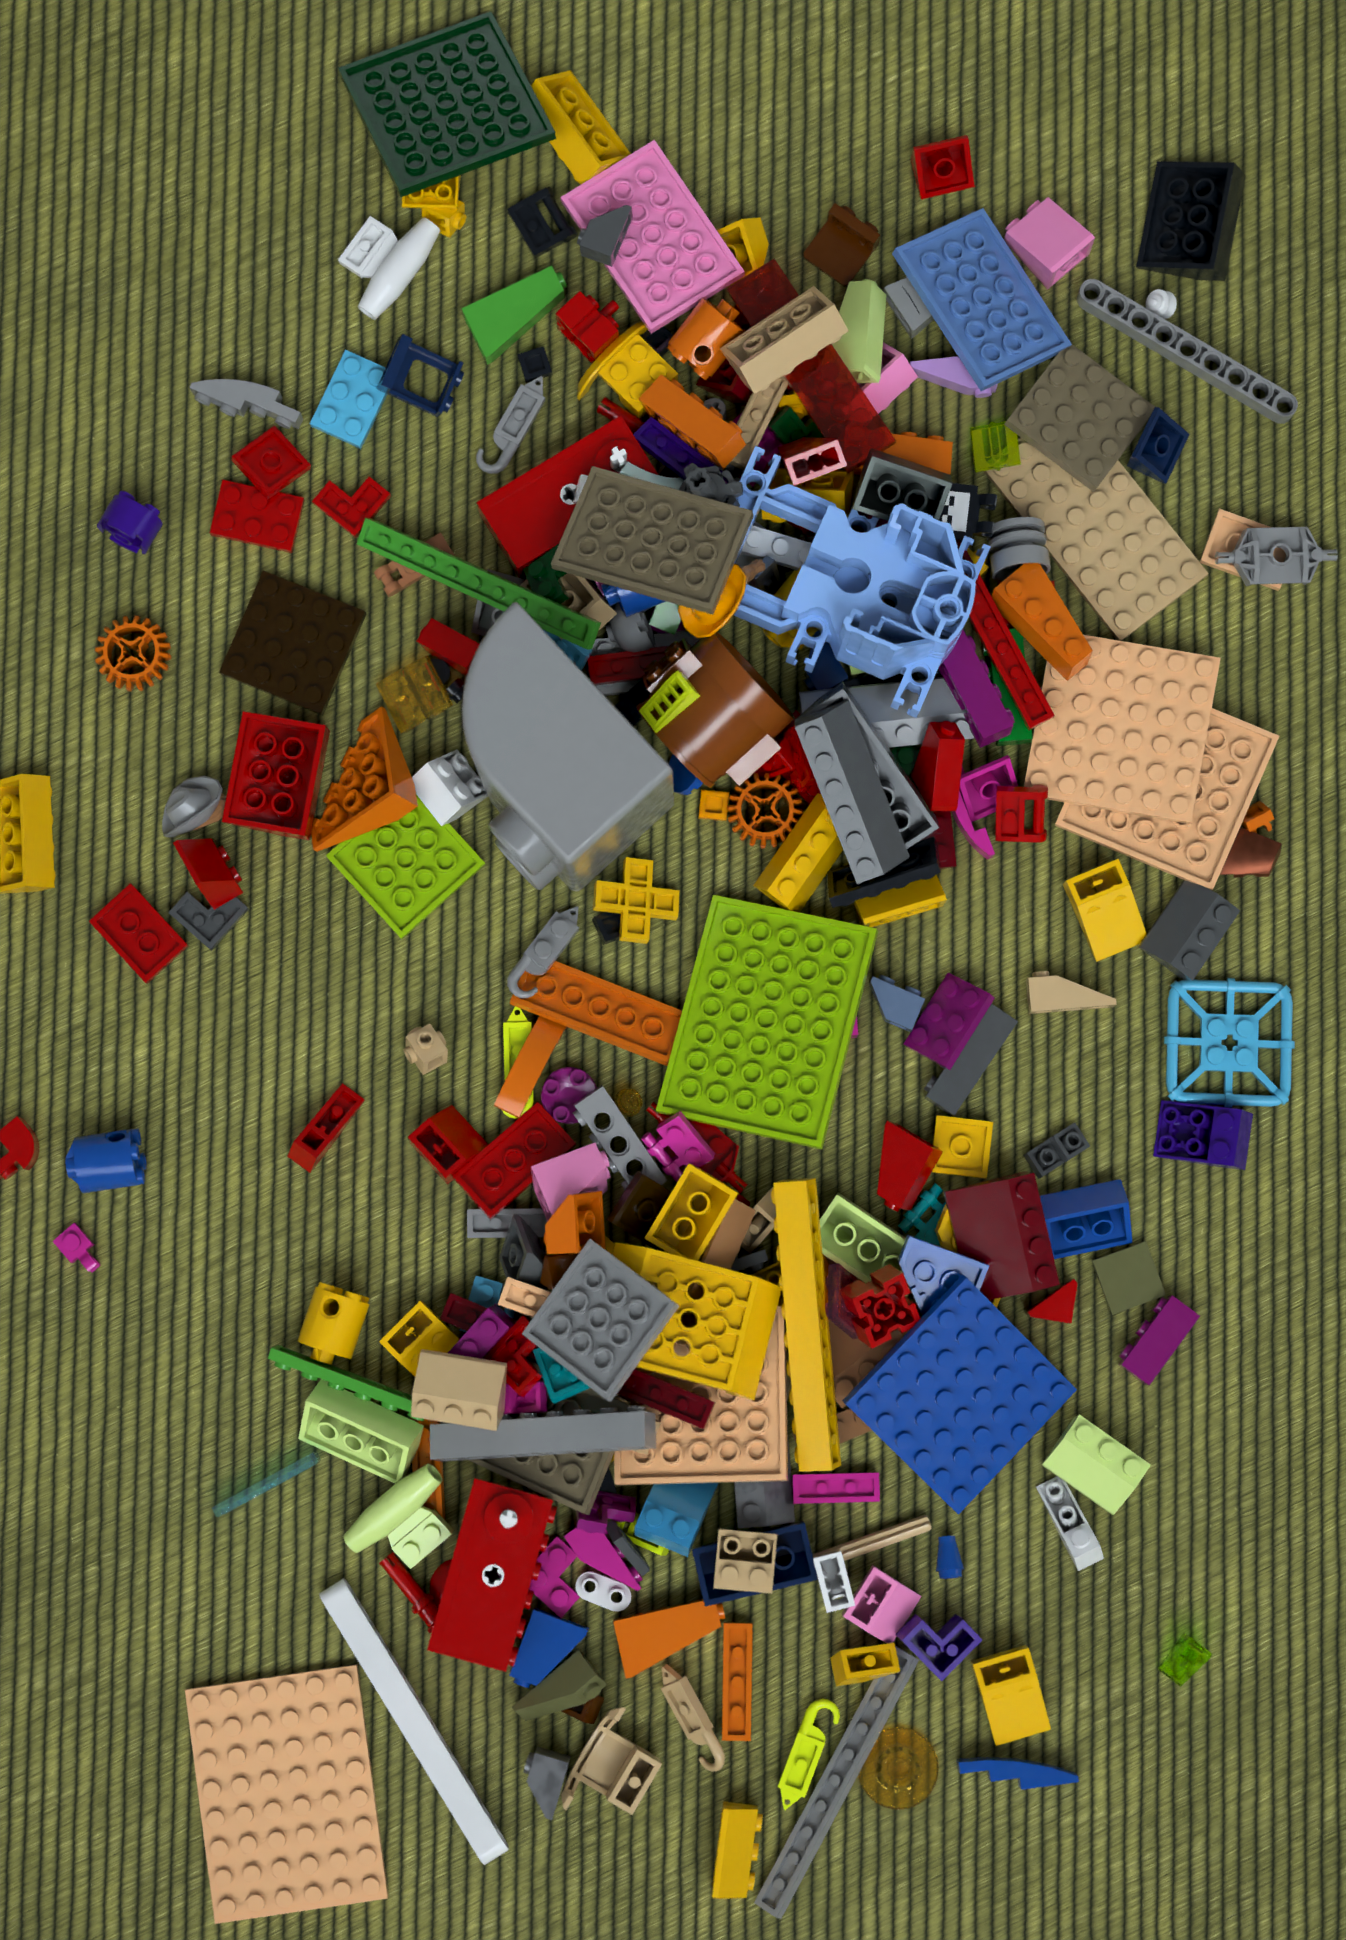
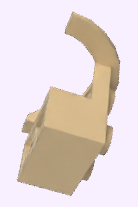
M624 1707L610 1710L603 1717L581 1751L561 1792L563 1808L567 1810L573 1800L578 1783L581 1781L605 1795L607 1801L633 1815L662 1765L660 1758L611 1730V1727L620 1720L626 1710Z

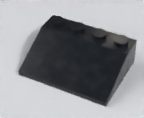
M1157 161L1136 267L1138 269L1195 280L1225 281L1246 177L1235 162Z

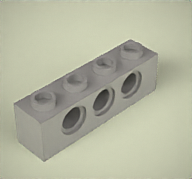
M602 1085L574 1103L577 1110L573 1112V1115L582 1127L586 1124L593 1132L589 1138L593 1143L596 1142L599 1150L602 1147L609 1156V1167L615 1174L619 1171L625 1179L621 1183L625 1190L635 1176L628 1174L626 1171V1165L631 1160H639L642 1165L640 1172L658 1184L662 1185L667 1181ZM601 1112L607 1113L610 1118L609 1124L604 1128H598L594 1124L595 1116ZM616 1136H621L626 1141L624 1149L619 1152L613 1151L610 1148V1141Z

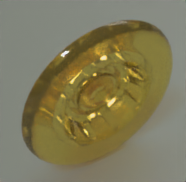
M903 1727L888 1728L882 1730L858 1774L859 1781L865 1793L877 1804L889 1809H908L923 1802L934 1789L939 1771L938 1759L932 1745L918 1732ZM898 1747V1750L895 1752H890L889 1748ZM903 1747L910 1749L908 1754L902 1752ZM884 1751L887 1753L884 1759L879 1758ZM915 1754L919 1758V1761L914 1762V1760L912 1759V1757ZM877 1763L881 1764L880 1771H876ZM921 1767L920 1774H916V1768ZM883 1776L885 1781L880 1783L877 1777ZM913 1779H916V1783L911 1786L910 1783ZM888 1785H891V1786H893V1787H895V1788H894V1790H890V1789H887L886 1787H887ZM900 1787H907V1790L899 1791Z

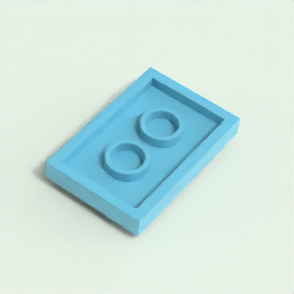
M345 349L310 422V426L361 449L387 396L386 393L377 389L385 367Z

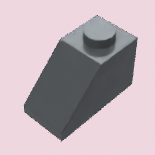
M625 205L591 219L587 228H582L578 236L577 244L580 245L581 256L612 267L633 219L632 207Z

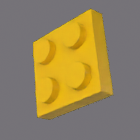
M936 1115L933 1145L942 1150L943 1153L931 1173L987 1179L993 1122Z

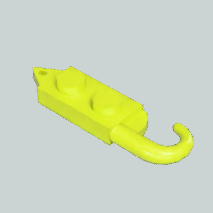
M516 1006L507 1022H503L505 1080L532 1030V1022H529L522 1010ZM516 1010L520 1011L519 1015H515ZM532 1091V1095L521 1116L533 1106L534 1091ZM503 1111V1113H504L506 1116H508L509 1118L519 1119V1118H517V1117H515V1116H513V1115H511V1114H509V1113Z
M815 1700L806 1709L777 1785L781 1790L784 1810L788 1809L801 1797L805 1798L824 1748L825 1736L818 1727L813 1725L818 1711L822 1708L831 1710L834 1716L833 1723H839V1709L831 1700ZM786 1799L790 1800L789 1804H785Z

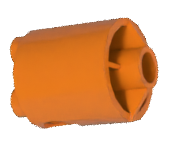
M702 297L668 341L669 345L667 348L682 363L685 364L687 360L690 361L688 364L693 368V371L707 380L709 376H713L726 359L720 348L745 332L734 321L740 312L724 299L715 306Z

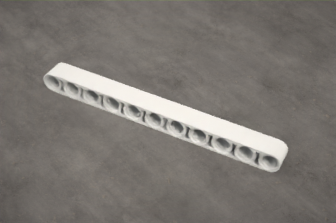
M343 1578L319 1593L332 1619L480 1861L486 1865L508 1851L509 1846L349 1583Z

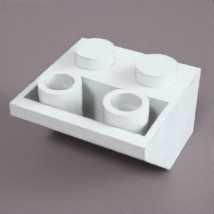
M458 750L427 762L412 777L417 796L441 826L458 819L488 797L480 777L477 776L468 764L467 759Z

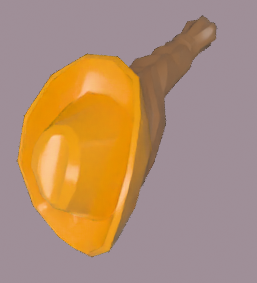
M755 559L749 565L742 568L736 564L733 565L713 615L679 605L678 613L684 628L695 637L702 638L711 637L725 626L739 609L740 603L744 598L745 586L754 579L755 575L765 570V563L762 559Z

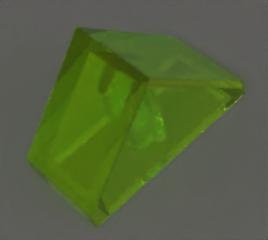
M1183 1633L1159 1665L1158 1670L1181 1687L1213 1654L1193 1638Z

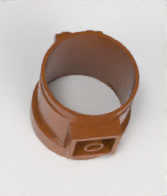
M718 631L711 637H702L693 646L684 638L680 642L674 641L666 648L664 652L666 655L658 662L656 660L652 661L644 669L643 672L645 674L642 678L646 689L650 693L643 702L636 705V708L640 713L639 710L671 675L679 670L687 677L700 694V697L659 732L654 733L676 758L706 786L713 787L716 784L715 782L726 774L740 786L781 749L776 736L795 717L764 678ZM681 687L676 690L679 695L684 692ZM672 694L668 697L673 704L676 699ZM664 702L659 704L664 712L668 709ZM655 709L651 711L656 720L661 717Z

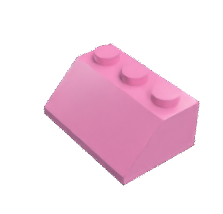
M883 342L879 383L834 384L831 380H827L818 388L819 392L815 396L846 427L848 425H861L866 428L870 421L882 410L886 409L901 392L908 389L918 376L903 353Z

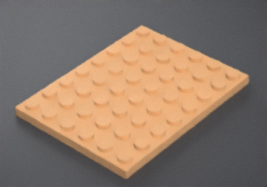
M358 1664L186 1689L185 1696L215 1924L388 1899Z

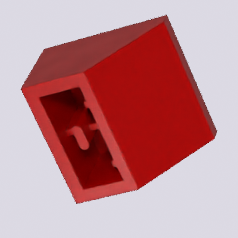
M453 1105L429 1117L408 1136L409 1143L447 1185L454 1180L452 1176L489 1145Z

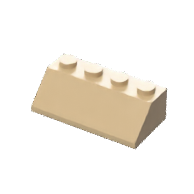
M813 286L720 349L742 382L755 394L758 391L767 389L779 377L791 373L803 361L815 357L818 351L827 345L839 341L842 335L849 330L835 304Z

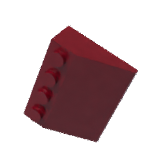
M1022 1171L944 1191L957 1253L989 1265L980 1292L988 1300L1034 1292L1060 1285L1034 1172Z

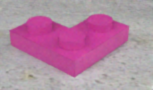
M556 1536L545 1552H542L537 1558V1562H541L542 1565L538 1580H531L529 1590L534 1591V1594L562 1618L580 1596L560 1578V1575L576 1559L577 1555L561 1538Z

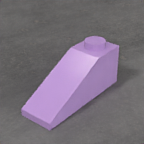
M958 356L910 362L918 378L966 395L984 398L991 396L997 389L998 384L980 391Z

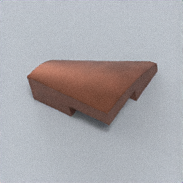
M1240 827L1220 875L1233 874L1234 878L1246 875L1269 877L1281 854L1282 844Z

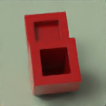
M16 1116L0 1130V1141L9 1151L0 1159V1180L2 1178L7 1180L19 1170L16 1167L19 1164L23 1169L30 1170L38 1159L39 1141L36 1134L22 1117Z

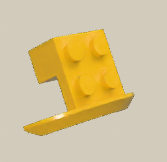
M640 321L612 342L587 369L578 383V399L580 400L589 392L591 385L599 375L619 395V402L633 415L641 419L647 413L639 401L641 395L660 375H663L670 381L672 378L678 381V373L640 336L648 330L644 323Z

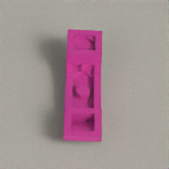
M962 767L961 775H962V774H965L963 767ZM959 791L957 810L951 811L956 824L966 840L980 855L987 860L993 858L995 852L986 828L974 831Z

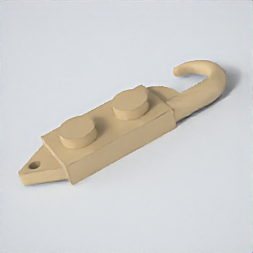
M668 1664L662 1667L664 1687L661 1690L688 1740L691 1739L697 1745L707 1744L712 1752L715 1762L709 1763L703 1756H700L699 1762L709 1771H719L725 1763V1754L712 1730L713 1725L687 1677L679 1675Z

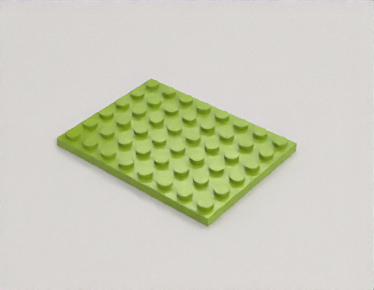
M713 895L657 1103V1113L673 1116L681 1111L687 1120L823 1149L878 934L877 928Z

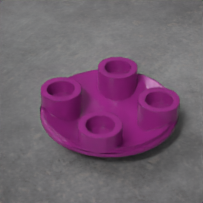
M574 1067L558 1069L547 1077L542 1086V1105L557 1122L564 1124L578 1123V1120L573 1115V1112L577 1110L574 1103L597 1088L590 1075L581 1069Z

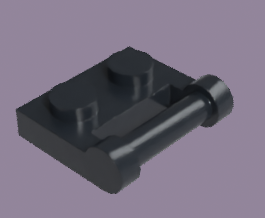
M551 187L543 188L507 209V213L534 259L563 243L573 240L578 235L573 226L570 227L554 200L555 194ZM538 204H545L560 232L556 235L552 233L538 209Z

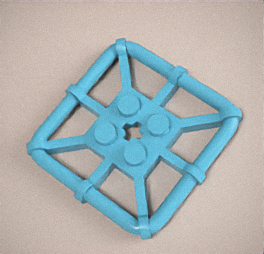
M1227 978L1226 981L1197 979L1174 981L1170 985L1171 989L1168 995L1167 1037H1164V1044L1167 1045L1166 1087L1169 1093L1168 1097L1172 1101L1176 1100L1181 1103L1224 1105L1225 1108H1232V1105L1264 1107L1285 1105L1289 1101L1288 1097L1291 1090L1292 1049H1295V1041H1292L1293 1001L1290 994L1291 989L1287 985L1283 986L1274 982L1235 981V978ZM1187 991L1226 992L1225 1014L1206 1013ZM1235 992L1275 994L1254 1015L1234 1014ZM1179 997L1200 1018V1038L1178 1037ZM1281 1000V1041L1258 1040L1259 1020ZM1227 1035H1231L1232 1039L1237 1042V1045L1232 1047V1051H1227V1047L1221 1044V1041L1225 1040ZM1178 1045L1200 1046L1199 1066L1183 1082L1177 1085ZM1258 1048L1280 1049L1279 1089L1258 1068ZM1204 1071L1224 1072V1094L1183 1091ZM1233 1072L1252 1073L1272 1095L1233 1094Z

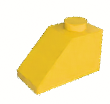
M895 1643L840 1650L830 1658L836 1686L863 1683L900 1672Z

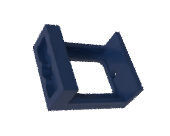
M402 334L397 339L377 389L435 417L441 415L443 411L447 413L454 397L450 396L454 386H459L464 376V372L461 371L464 362L459 361L456 364L412 343L413 338ZM414 360H419L446 373L447 381L437 402H431L404 388V381Z

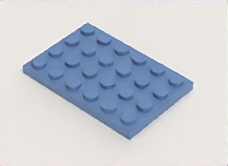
M984 208L905 243L893 251L894 258L980 391L986 390L1044 362L1072 345Z

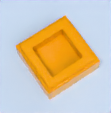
M701 789L699 819L727 821L729 792Z

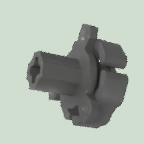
M694 463L684 468L686 479L679 488L680 491L727 503V500H729L728 504L740 507L738 497L743 495V484L736 482L729 471L726 470L721 473L717 466L699 468Z

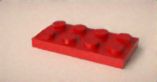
M537 1102L452 1177L491 1220L533 1184L531 1166L568 1153L576 1146V1143L542 1105Z

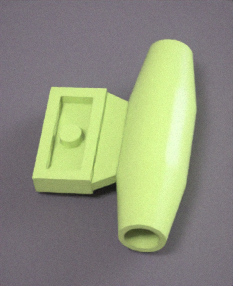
M426 1464L396 1482L368 1506L344 1534L343 1538L347 1546L352 1551L359 1553L388 1536L391 1549L410 1569L413 1568L452 1535L454 1531L435 1509L432 1510L422 1506L443 1481L439 1471L433 1465Z

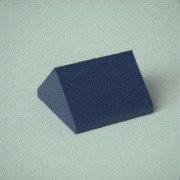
M1155 407L1127 467L1166 484L1190 434L1159 407Z

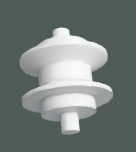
M1161 289L1152 291L1146 300V308L1164 319L1171 317L1177 307L1174 294Z

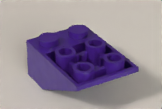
M1161 1100L1153 1156L1245 1170L1253 1114L1242 1109Z

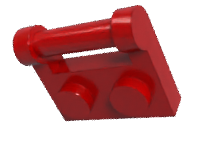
M997 786L995 841L1035 843L1046 841L1047 830L1044 828L1045 799L1048 797L1047 786ZM1025 800H1034L1032 829H1024Z

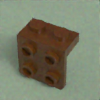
M834 203L828 212L827 222L804 251V259L846 287L878 247L880 234L878 229L870 222L865 221L863 223L855 217L856 214L850 208L844 205L840 207Z

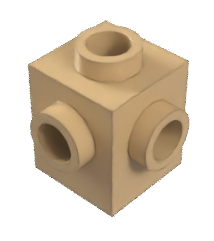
M428 1024L424 1027H416L408 1033L405 1040L404 1054L411 1064L415 1063L422 1075H425L447 1063L448 1049L446 1048V1040L442 1033L435 1031L432 1025Z

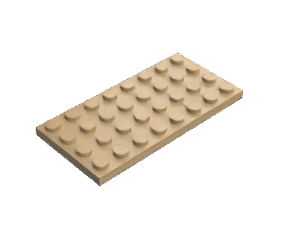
M1020 437L1017 446L1019 448L1020 464L983 470L1019 517H1035L1044 522V534L1047 541L1043 547L1048 549L1051 558L1116 640L1123 641L1209 574L1119 460L1093 492ZM1008 447L1001 452L1002 455L1008 454ZM1009 454L1002 456L1001 461L999 460L1000 456L994 457V459L997 461L996 463H1006ZM993 459L987 462L990 466L996 464Z

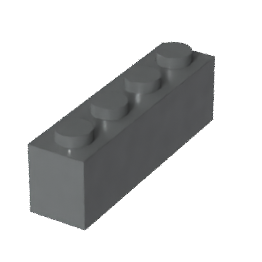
M991 1003L951 1070L940 1065L944 1069L938 1078L934 1075L931 1077L924 1088L928 1092L925 1099L953 1117L1018 1021Z

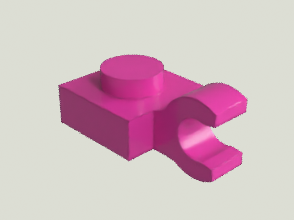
M73 1223L52 1241L70 1263H74L79 1259L88 1272L91 1271V1273L101 1266L88 1251L94 1246V1243L77 1223Z

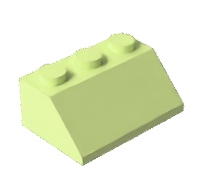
M1079 1414L1071 1420L1042 1466L1114 1515L1136 1489L1151 1464Z

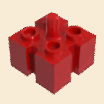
M579 291L555 313L556 320L558 321L557 329L592 364L620 335L617 329L619 325L611 317L619 309V305L614 300H611L603 309L598 311L597 309L600 306L591 295L585 296Z
M890 1264L870 1273L871 1281L867 1283L859 1279L839 1289L847 1310L857 1316L851 1319L858 1339L871 1349L892 1339L891 1331L897 1329L904 1333L920 1320L915 1303L905 1297L910 1294V1290L903 1273Z

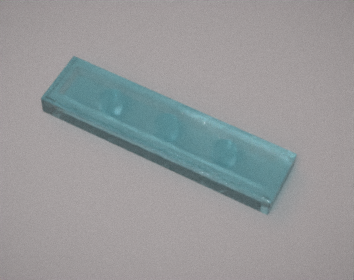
M317 1451L212 1507L215 1516L225 1515L320 1463L321 1459Z

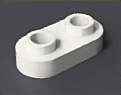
M594 1571L582 1573L576 1581L577 1594L586 1601L615 1612L626 1609L630 1604L631 1591L622 1582ZM587 1581L595 1583L596 1588L594 1591L588 1592L585 1589L584 1585ZM613 1592H620L622 1594L620 1602L612 1600L611 1595Z

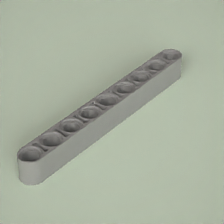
M1088 279L1081 284L1077 295V303L1083 310L1268 419L1284 424L1293 417L1298 407V401L1288 391L1101 281ZM1092 290L1097 294L1098 298L1094 300L1087 299L1084 292ZM1116 304L1121 308L1122 312L1119 314L1111 313L1108 306ZM1135 318L1142 319L1145 322V327H1135L1132 320ZM1159 332L1166 333L1169 341H1159L1156 334ZM1183 346L1190 347L1193 355H1183L1180 348ZM1209 360L1215 362L1217 369L1213 371L1208 370L1204 362ZM1237 375L1241 379V384H1232L1228 376ZM1261 389L1265 393V398H1256L1252 390ZM1277 404H1286L1289 407V412H1280L1277 409Z

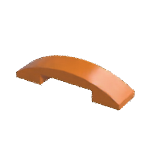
M539 1016L494 1103L495 1107L520 1118L566 1026Z

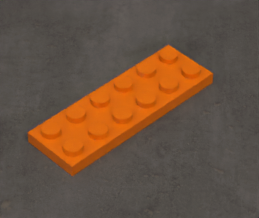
M555 961L543 975H533L525 971L520 977L517 985L521 990L529 991L537 987L538 992L529 998H519L512 995L511 1005L668 1066L682 1010L558 961Z

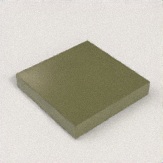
M1146 1241L1092 1260L1111 1315L1166 1296Z

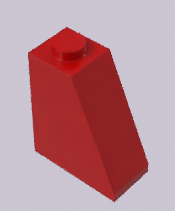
M803 437L777 447L786 473L793 486L847 466L837 438Z
M433 618L423 627L416 641L428 653L445 661L449 666L465 676L468 674L472 659L480 645Z
M929 722L911 775L930 811H956L958 807L965 738L955 722Z
M887 1121L884 1127L877 1195L885 1199L883 1204L897 1212L899 1209L909 1211L943 1151L901 1125L891 1121Z

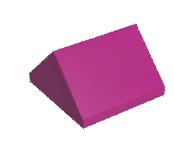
M1008 755L961 775L959 791L971 822L996 812L997 786H1018Z

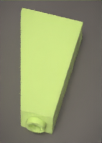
M873 280L849 281L839 311L849 331L842 335L839 341L827 346L819 369L834 384L879 383L886 294Z

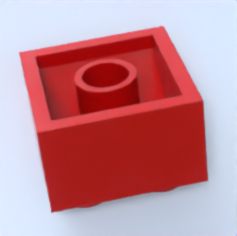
M211 838L184 839L173 842L196 886L214 910L243 893L238 884L242 881V878L235 866L229 868L227 861L231 859L223 845L217 847Z

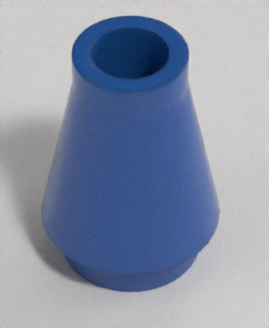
M955 1536L938 1537L936 1572H939V1579L962 1577L964 1566Z

